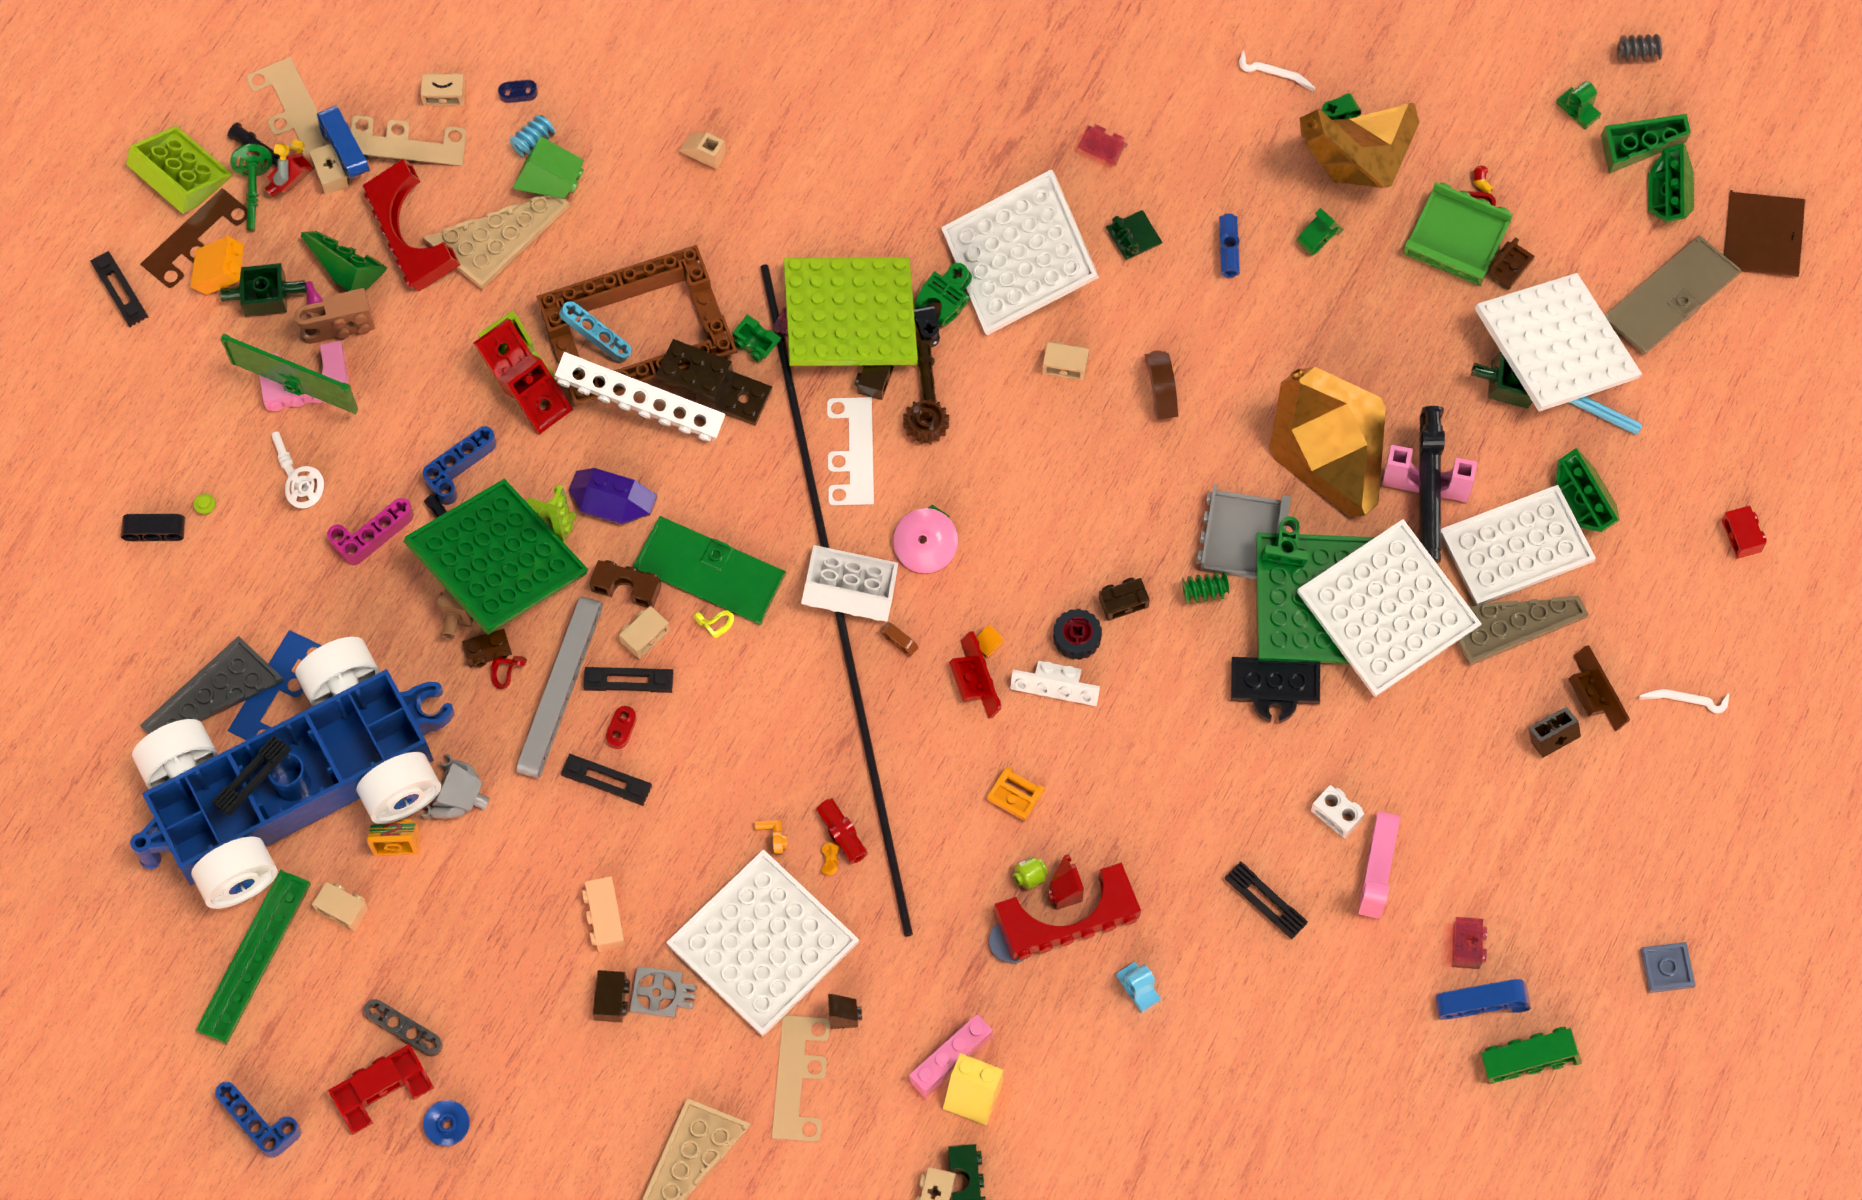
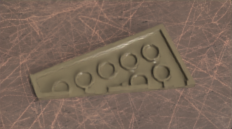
M1579 596L1555 597L1551 600L1531 599L1526 602H1493L1469 606L1482 624L1457 643L1469 666L1583 620L1589 614Z

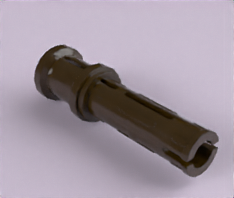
M919 340L916 342L917 366L920 370L923 400L932 399L936 403L932 367L935 359L932 357L931 351L933 342L930 340Z

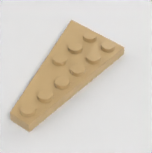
M687 1098L642 1200H686L751 1127V1123Z

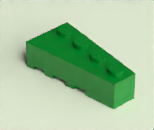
M1559 1027L1552 1030L1553 1033L1546 1035L1537 1033L1531 1035L1530 1039L1525 1041L1516 1039L1509 1041L1507 1046L1499 1047L1494 1045L1487 1047L1485 1052H1481V1056L1490 1084L1520 1078L1522 1076L1521 1072H1526L1527 1075L1541 1073L1544 1067L1557 1070L1563 1068L1567 1062L1573 1061L1574 1066L1582 1064L1571 1028Z

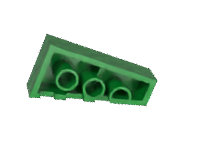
M1687 114L1605 126L1601 134V140L1609 174L1659 154L1665 147L1685 143L1691 134Z

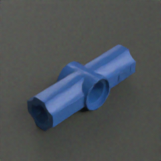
M1224 214L1219 216L1221 275L1226 278H1234L1240 274L1238 219L1233 214ZM1231 244L1233 245V247H1227L1225 245Z

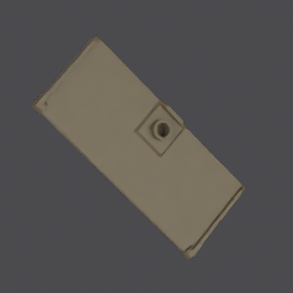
M1698 235L1605 314V317L1618 334L1646 355L1679 325L1694 316L1707 301L1741 273V269Z

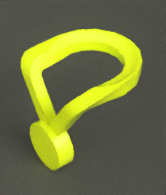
M728 610L718 613L711 620L705 619L699 612L693 614L697 623L701 626L704 625L715 638L724 634L734 622V615ZM728 615L727 623L717 631H713L709 626L722 616Z

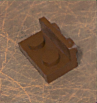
M504 629L494 631L489 635L484 634L462 641L470 668L482 667L495 658L506 659L512 655Z

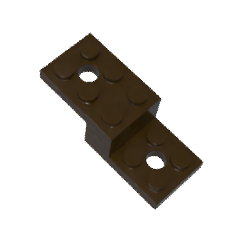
M675 339L672 340L656 373L657 379L696 393L698 404L756 426L772 392V386L733 372L732 361ZM682 362L690 364L687 370H681L678 366ZM745 394L750 397V400L747 403H742L738 398Z

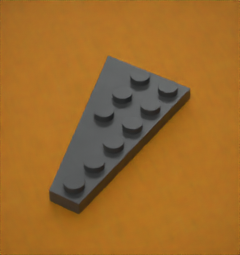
M238 636L140 726L147 734H150L162 726L179 720L196 719L201 722L284 682V679Z

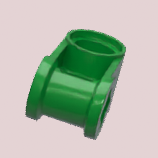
M1352 94L1342 95L1339 98L1325 102L1322 106V111L1333 120L1351 119L1359 117L1361 114V109Z

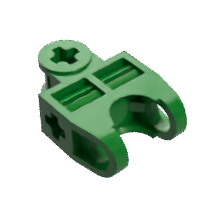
M962 263L952 264L943 277L934 271L921 288L915 302V308L929 306L935 302L941 303V315L937 322L942 327L947 326L961 313L970 301V297L964 293L972 281L970 271ZM958 273L963 274V277H956Z

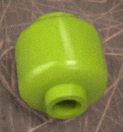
M1029 857L1015 865L1013 879L1017 886L1030 890L1045 882L1046 875L1048 874L1047 867L1041 859Z

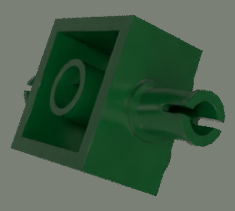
M281 263L241 267L239 287L220 288L221 301L240 300L245 316L287 312V297L289 294L307 293L305 280L286 282L285 272Z
M1501 351L1492 360L1491 367L1478 363L1473 364L1471 376L1489 381L1487 398L1527 409L1533 403Z

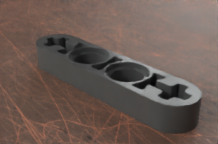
M372 999L365 1004L364 1013L371 1022L428 1056H436L441 1052L443 1048L441 1039L430 1030L380 1000ZM377 1006H379V1011L382 1014H384L382 1022V1017L379 1014L374 1013L373 1015H371V1008H376ZM391 1017H398L400 1019L399 1025L395 1028L389 1027L388 1020ZM411 1028L419 1030V1035L415 1039H409L406 1036L407 1031ZM423 1037L431 1043L435 1040L437 1047H431L428 1050L427 1044L422 1041Z

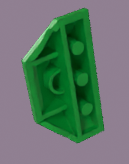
M1684 143L1665 147L1661 152L1662 155L1657 159L1648 174V211L1666 223L1685 219L1694 210V171Z
M1575 448L1558 460L1555 486H1559L1580 528L1603 532L1620 521L1614 499L1596 469L1579 449Z

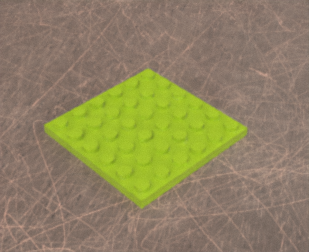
M910 257L784 258L789 366L917 365L918 356Z

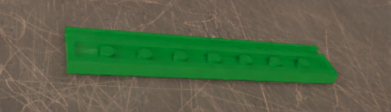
M280 869L196 1028L198 1033H202L223 1044H228L311 886L309 881Z

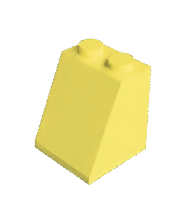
M960 1053L951 1074L943 1110L986 1126L1003 1085V1069Z

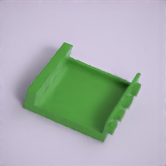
M1435 182L1432 193L1413 233L1404 246L1403 254L1481 286L1490 268L1489 265L1495 257L1511 223L1513 214L1504 207L1497 208L1490 205L1487 200L1473 198L1465 191H1456L1446 183Z

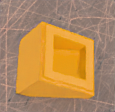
M990 624L976 637L979 641L981 652L987 658L1004 644L1003 637Z

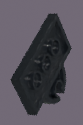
M1232 657L1231 701L1253 702L1254 710L1258 716L1269 723L1272 718L1269 709L1277 707L1281 710L1278 721L1282 723L1292 717L1296 711L1297 704H1320V662L1258 661L1257 658Z

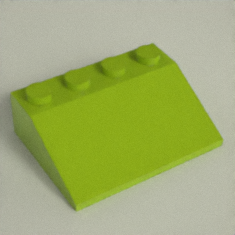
M177 126L131 145L126 165L182 214L198 207L233 175Z

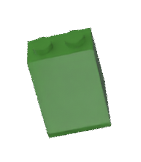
M540 136L525 160L513 188L565 199L569 191L573 193L579 183L576 180H579L584 172V169L581 168L584 160Z

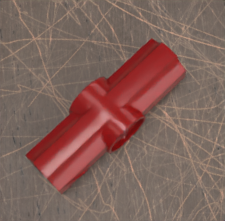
M833 798L823 801L816 810L828 827L827 830L832 840L841 847L851 864L860 862L868 855V852L857 837L853 824L848 817H844Z

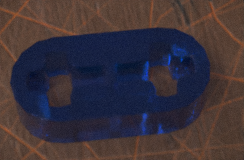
M520 80L502 83L498 88V93L502 102L515 103L534 100L538 95V89L534 81ZM526 88L531 89L530 93H526ZM506 90H510V95L505 94Z

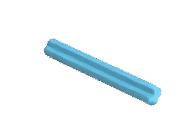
M1586 396L1569 402L1635 435L1642 428V423Z

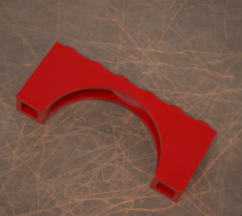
M402 159L363 184L366 192L364 196L372 204L374 217L381 223L380 230L389 240L388 247L397 257L395 261L400 270L405 274L403 277L405 283L410 288L413 287L421 291L460 266V263L453 248L444 242L430 248H414L408 246L404 241L399 228L400 210L406 196L420 183V180L413 165Z
M1122 862L1100 870L1098 876L1101 885L1100 903L1087 918L1072 925L1054 926L1034 919L1022 908L1017 897L995 903L993 912L1011 959L1019 958V960H1025L1031 957L1033 953L1039 951L1040 953H1046L1052 950L1054 946L1060 944L1061 946H1067L1072 944L1075 939L1081 937L1088 939L1093 937L1096 932L1102 930L1109 932L1114 930L1117 925L1135 923L1139 919L1141 909Z

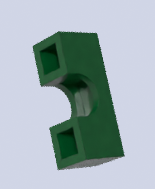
M976 1144L948 1146L950 1172L962 1174L969 1180V1185L965 1190L952 1192V1200H986L985 1197H981L980 1188H984V1176L979 1174L978 1165H982L981 1151H977Z

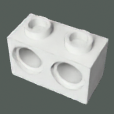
M1331 785L1315 800L1311 811L1344 839L1362 822L1365 814L1360 805L1350 802L1342 790ZM1332 800L1336 803V806L1330 807L1326 805L1325 801ZM1348 814L1352 816L1353 820L1346 821L1342 816Z

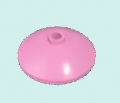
M930 508L914 510L903 517L896 527L893 539L895 553L901 563L912 571L924 574L937 572L945 568L956 554L958 548L956 527L949 517L938 510ZM922 536H926L927 541L924 544L920 543V538Z

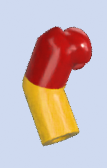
M1484 165L1477 166L1473 171V184L1482 192L1491 193L1494 187L1486 181L1487 167Z

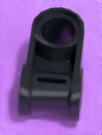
M934 305L915 308L914 319L921 340H930L933 342V347L936 346L940 341Z

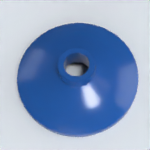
M451 1100L440 1101L431 1106L426 1112L423 1121L426 1136L430 1141L439 1146H452L459 1143L466 1136L470 1127V1118L466 1109L458 1102ZM446 1122L452 1123L449 1129L444 1128Z

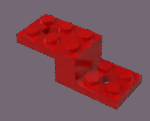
M505 319L473 343L505 394L516 400L536 433L541 434L573 410L542 359L530 352L510 319ZM502 343H506V352L503 354H499V345ZM543 399H548V407L541 410L540 402Z

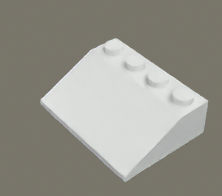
M813 545L801 604L887 622L898 563Z

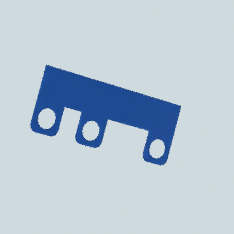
M289 630L269 662V665L283 677L284 682L247 699L228 731L248 740L256 736L260 730L272 728L260 722L279 690L293 697H299L302 694V687L296 692L288 689V682L296 678L295 673L291 670L298 659L303 660L307 656V651L310 648H319L322 645Z

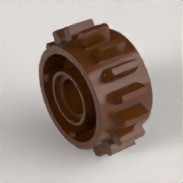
M921 399L917 403L914 401L911 408H906L907 414H903V421H905L903 422V429H907L906 435H911L912 441L917 440L922 445L923 443H929L930 445L935 440L939 442L941 435H946L945 429H949V414H946L945 407H940L939 401L937 403L933 402L932 399ZM927 419V420H930L931 422L928 423V424H925V423H922L921 421Z

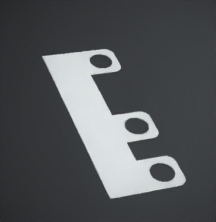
M872 397L831 398L827 401L828 417L849 418V451L830 452L828 454V469L832 472L850 471V484L831 485L828 489L829 503L831 505L874 504ZM841 402L845 406L844 412L834 414L831 411L832 404ZM837 455L843 456L846 460L845 465L840 468L833 466V457ZM843 489L846 492V498L842 501L834 500L832 496L834 490Z

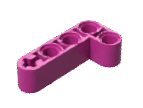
M398 498L353 535L344 526L337 524L328 529L327 536L333 549L348 564L358 565L413 520L414 513L407 499ZM384 523H391L387 527H381ZM339 535L343 536L340 540H334ZM374 536L372 540L365 541L367 537ZM351 550H357L355 554H348Z

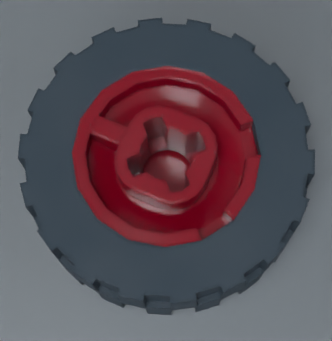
M1071 609L1066 613H1062L1060 618H1057L1053 631L1054 645H1056L1057 650L1063 656L1070 657L1073 660H1081L1082 658L1090 657L1099 648L1102 628L1099 620L1095 618L1093 613L1091 614L1087 610Z

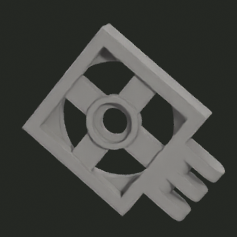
M637 966L630 1012L676 1019L677 1008L693 1009L694 1004L685 1002V1000H694L695 995L686 992H695L697 986L683 984L682 972ZM648 975L655 976L653 985L650 987L640 986V982L644 977ZM664 977L672 979L676 986L675 990H668L663 987ZM659 989L661 994L655 997L652 995V991ZM638 995L649 997V1009L640 1004ZM662 1000H673L668 1007L659 1010V1004Z

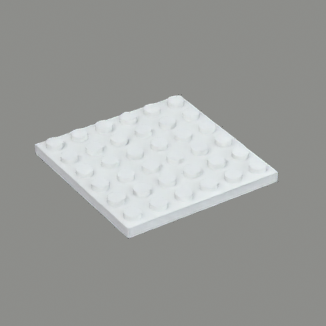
M1052 169L941 227L955 262L964 264L972 275V281L966 289L983 330L987 335L1100 278Z
M1578 273L1478 303L1474 308L1538 411H1543L1639 379L1642 375Z
M1404 519L1297 590L1301 599L1374 698L1482 624Z
M763 849L666 943L763 1037L860 941Z

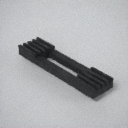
M109 251L90 260L129 327H132V324L136 325V322L140 323V320L143 321L144 318H149ZM112 272L115 273L131 302L123 304L107 275H112Z
M585 667L584 691L627 690L672 693L674 672L673 669ZM607 676L650 677V683L607 682Z
M273 735L258 751L259 754L229 786L226 785L211 802L230 817L291 751L290 747ZM265 760L269 761L240 793L236 792Z
M569 754L561 771L563 777L599 788L644 806V802H646L648 793H650L652 783L573 754ZM587 770L599 772L628 784L625 789L586 776Z
M1241 861L1225 876V880L1289 938L1293 939L1307 925L1308 921L1285 903ZM1251 884L1256 886L1284 912L1282 917L1279 918L1247 888Z

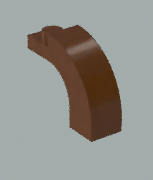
M1152 351L1150 354H1145V363L1152 385L1154 412L1157 419L1178 417L1176 385L1169 353H1166V351Z

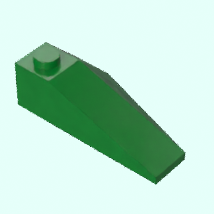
M318 231L301 232L303 240L335 282L342 286L346 292L364 288L366 291L387 269L385 265L368 255L365 258L355 254L356 249L339 246L337 240Z

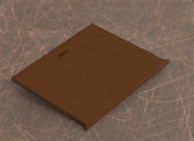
M1730 190L1724 256L1738 266L1741 271L1799 277L1805 199L1739 193Z

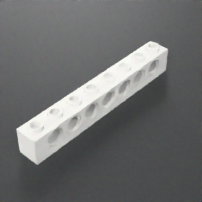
M566 352L563 353L554 377L555 380H558L557 384L569 388L571 385L578 388L577 391L589 396L590 393L597 395V399L605 403L615 402L619 408L630 411V409L636 410L638 415L650 419V417L659 419L658 422L662 425L669 427L671 424L679 427V431L686 434L693 432L699 435V439L707 442L716 440L725 414ZM580 370L584 373L585 377L582 380H576L572 375L573 372ZM601 378L605 385L602 388H597L593 385V380ZM621 386L624 388L625 393L618 396L614 394L613 388ZM635 394H642L645 401L640 404L636 403L633 396ZM660 401L665 405V409L657 411L654 409L653 404ZM676 409H681L684 411L685 417L677 419L673 412ZM702 417L705 420V425L702 427L696 426L694 418Z

